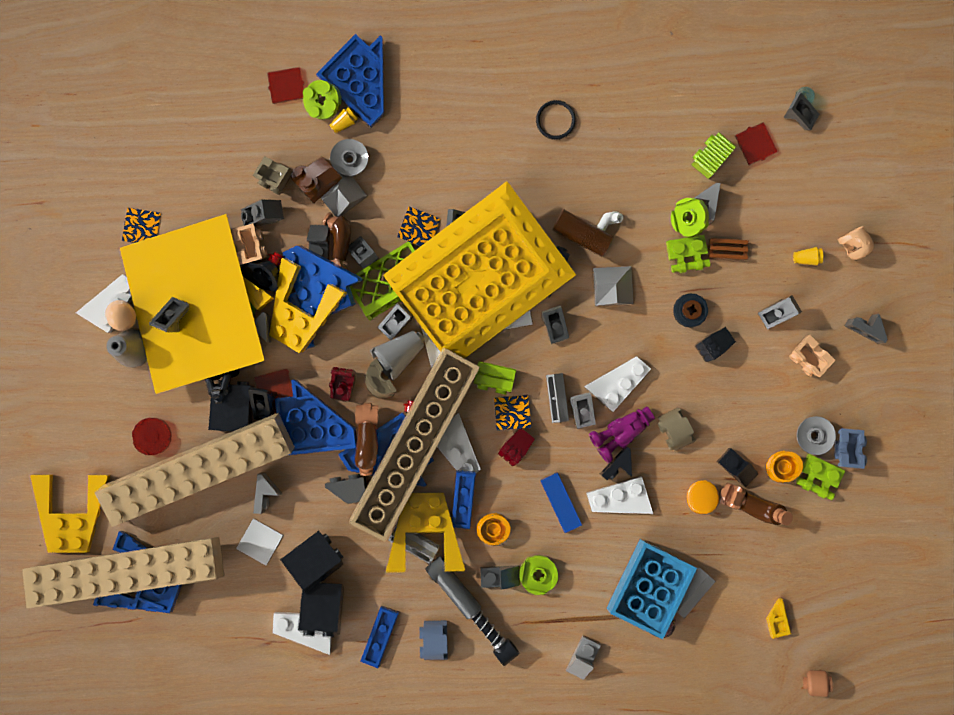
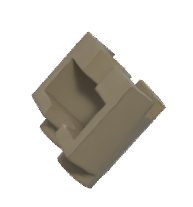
M264 156L253 176L259 180V185L266 189L270 186L272 192L280 195L293 171Z
M376 358L371 362L365 375L367 389L377 398L392 397L395 395L396 389L390 380H384L381 377L383 368Z
M676 408L658 417L660 421L658 426L661 432H666L669 439L666 442L670 450L675 452L696 441L692 435L694 431L687 417H683L680 408Z

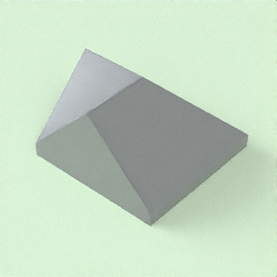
M339 174L342 179L321 197L327 207L337 217L344 215L367 197L352 176Z
M631 266L593 268L595 306L633 304Z

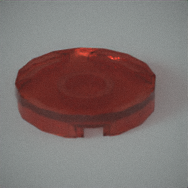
M149 417L140 420L132 431L133 445L144 455L163 453L171 442L172 433L169 425L159 418Z

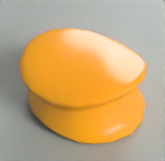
M783 450L776 452L768 459L766 464L768 476L779 483L793 481L803 470L801 457L791 451Z
M699 480L690 486L687 492V503L693 512L708 514L717 508L719 495L715 485L706 480Z
M491 513L480 519L476 530L481 541L494 546L507 540L511 527L502 515Z

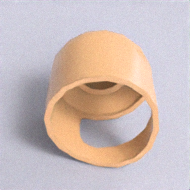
M864 226L858 227L837 239L845 247L847 256L853 260H859L868 256L874 249V242Z
M116 300L107 306L105 317L113 329L125 331L135 324L136 313L128 302Z

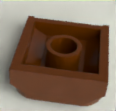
M322 156L308 166L301 165L296 167L291 173V179L313 203L319 200L342 179L339 173Z

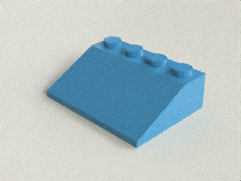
M640 539L611 597L607 610L610 614L664 639L697 568Z

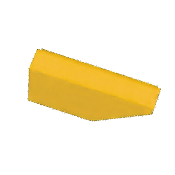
M778 598L766 618L770 636L773 639L791 635L784 601L782 598Z

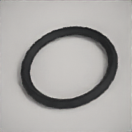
M552 100L540 107L536 115V124L539 131L545 137L558 140L567 137L573 131L576 117L573 109L567 103L560 100ZM553 104L566 107L572 117L569 130L558 136L546 133L540 124L542 111L547 106Z

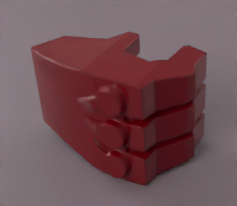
M333 367L329 383L330 398L350 401L355 384L356 371Z
M520 428L506 440L500 448L498 455L503 457L506 462L509 461V464L513 467L526 455L535 439L523 428Z

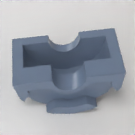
M841 428L838 431L840 434L839 441H835L834 445L835 459L840 461L838 466L865 469L867 457L863 455L862 448L866 446L867 438L864 436V430Z
M447 620L424 621V627H420L419 630L420 639H423V647H420V659L448 660Z

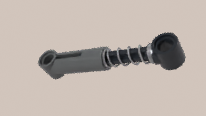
M442 556L436 558L425 568L429 576L439 584L467 620L472 619L474 625L476 624L479 627V631H482L486 636L485 638H488L494 648V655L503 666H506L520 654L509 638L505 639L499 635V631L494 629V624H490L488 617L483 615L482 606L454 572H445L444 558Z

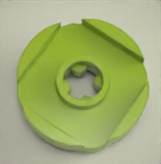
M316 80L303 90L304 107L313 118L330 119L336 115L341 105L340 91L328 81ZM320 95L322 97H326L324 105L319 103L318 99Z
M684 198L676 203L677 206L671 213V224L676 232L685 237L699 235L703 230L707 229L709 226V213L704 201L695 198ZM689 212L693 215L692 221L686 219L689 216Z
M534 555L527 557L522 563L519 577L523 587L529 593L543 595L556 586L558 571L554 562L548 557ZM537 570H541V573L544 574V577H540L539 580H536V576L533 575Z

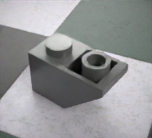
M261 199L241 209L243 225L254 224L255 226L273 224L284 219L281 200Z
M360 474L348 475L349 479L341 480V477L330 478V482L325 483L326 489L347 504L359 502L367 488L365 476L360 477Z

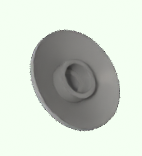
M345 139L339 141L331 150V165L343 176L358 175L368 164V152L365 146L357 140ZM351 157L353 161L349 163L346 161L347 158Z
M818 416L809 417L797 429L798 444L809 454H824L835 443V429L825 418ZM812 432L816 433L815 439L811 437Z

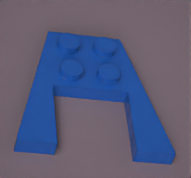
M119 531L112 550L122 553L147 549V547L126 532ZM182 584L137 591L136 597L125 593L97 597L93 605L171 613L174 610Z

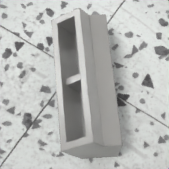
M563 373L546 375L552 423L569 421Z
M397 525L388 539V541L392 543L394 540ZM405 533L406 551L430 564L440 545L419 533Z
M700 567L696 570L677 609V613L683 618L688 615L716 582Z

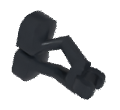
M240 368L205 379L208 394L215 398L216 404L224 402V395L228 394L231 378L239 375ZM223 377L221 385L216 387L214 381Z

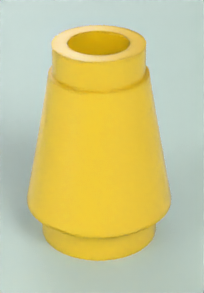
M350 107L343 108L329 125L337 134L356 124L355 121L358 120V117Z
M813 247L794 252V264L818 266V264L823 263L822 248Z

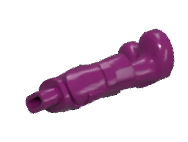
M646 406L642 410L637 409L623 418L612 421L607 425V430L599 433L592 431L588 435L593 445L598 448L597 451L601 457L609 464L613 461L612 452L618 446L625 448L632 443L635 437L642 433L646 427L650 426L649 423L655 417L649 407ZM611 436H614V439L612 441L601 446L604 443V441H606Z

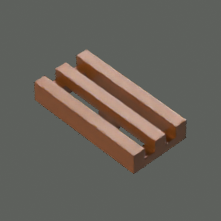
M710 238L708 258L747 260L749 240ZM713 243L743 245V248L713 246ZM713 250L742 252V255L715 254Z

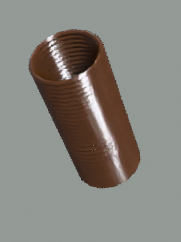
M563 209L552 229L554 232L559 233V235L561 234L599 257L604 256L614 236L604 230H600V228L593 226V224L591 225V223Z

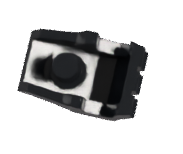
M724 327L707 335L703 340L696 343L695 348L699 350L698 352L703 356L704 361L708 362L720 357L736 341L728 329Z

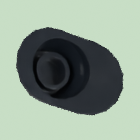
M264 261L260 264L246 263L242 265L243 277L261 289L272 292L278 289L280 268L274 263Z

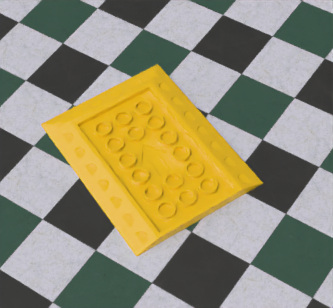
M506 181L383 276L441 352L443 348H446L465 359L576 276V274L508 181Z
M227 214L120 248L155 394L265 361ZM172 297L188 303L190 310L179 321L180 332H165L149 324Z

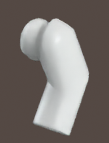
M618 211L605 213L597 228L605 231L608 225L621 223L623 221L622 213Z

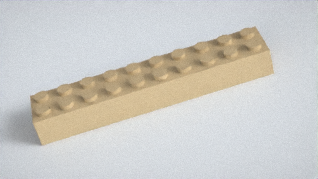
M446 348L441 350L350 517L351 525L384 542L386 541L480 367Z
M276 413L102 485L94 493L111 526L114 527L289 455L293 451L294 445L279 413Z
M219 537L22 569L26 609L206 581L224 576Z

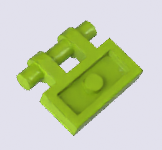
M705 235L666 241L669 260L677 259V264L671 265L672 273H686V270L696 269L698 271L703 270L704 267H710L709 259H701V255L708 253ZM693 257L694 262L685 263L684 258Z
M808 454L803 463L802 470L807 475L805 479L798 477L796 484L802 486V489L806 491L811 490L817 493L823 499L833 500L835 493L829 491V487L838 488L845 470ZM814 478L822 481L821 486L813 483Z

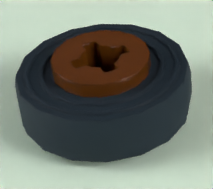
M688 293L676 300L673 314L680 325L693 328L701 325L706 320L708 305L701 296Z

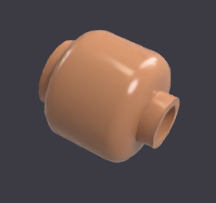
M809 670L807 677H803V688L808 689V693L812 697H828L829 693L833 692L832 676H828L826 671Z

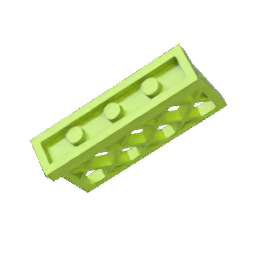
M406 242L355 274L364 280L362 289H354L352 285L350 289L369 321L395 306L398 302H401V299L390 284L381 281L383 271L388 272L390 270L384 268L386 261L389 259L396 260V266L399 261L403 260V258H400L402 251L407 248L412 253L415 251L410 242ZM373 269L380 270L378 280L368 278L370 271ZM367 281L377 283L374 293L365 291ZM380 284L389 286L388 293L384 295L378 294ZM364 294L373 296L372 303L364 306L362 303Z

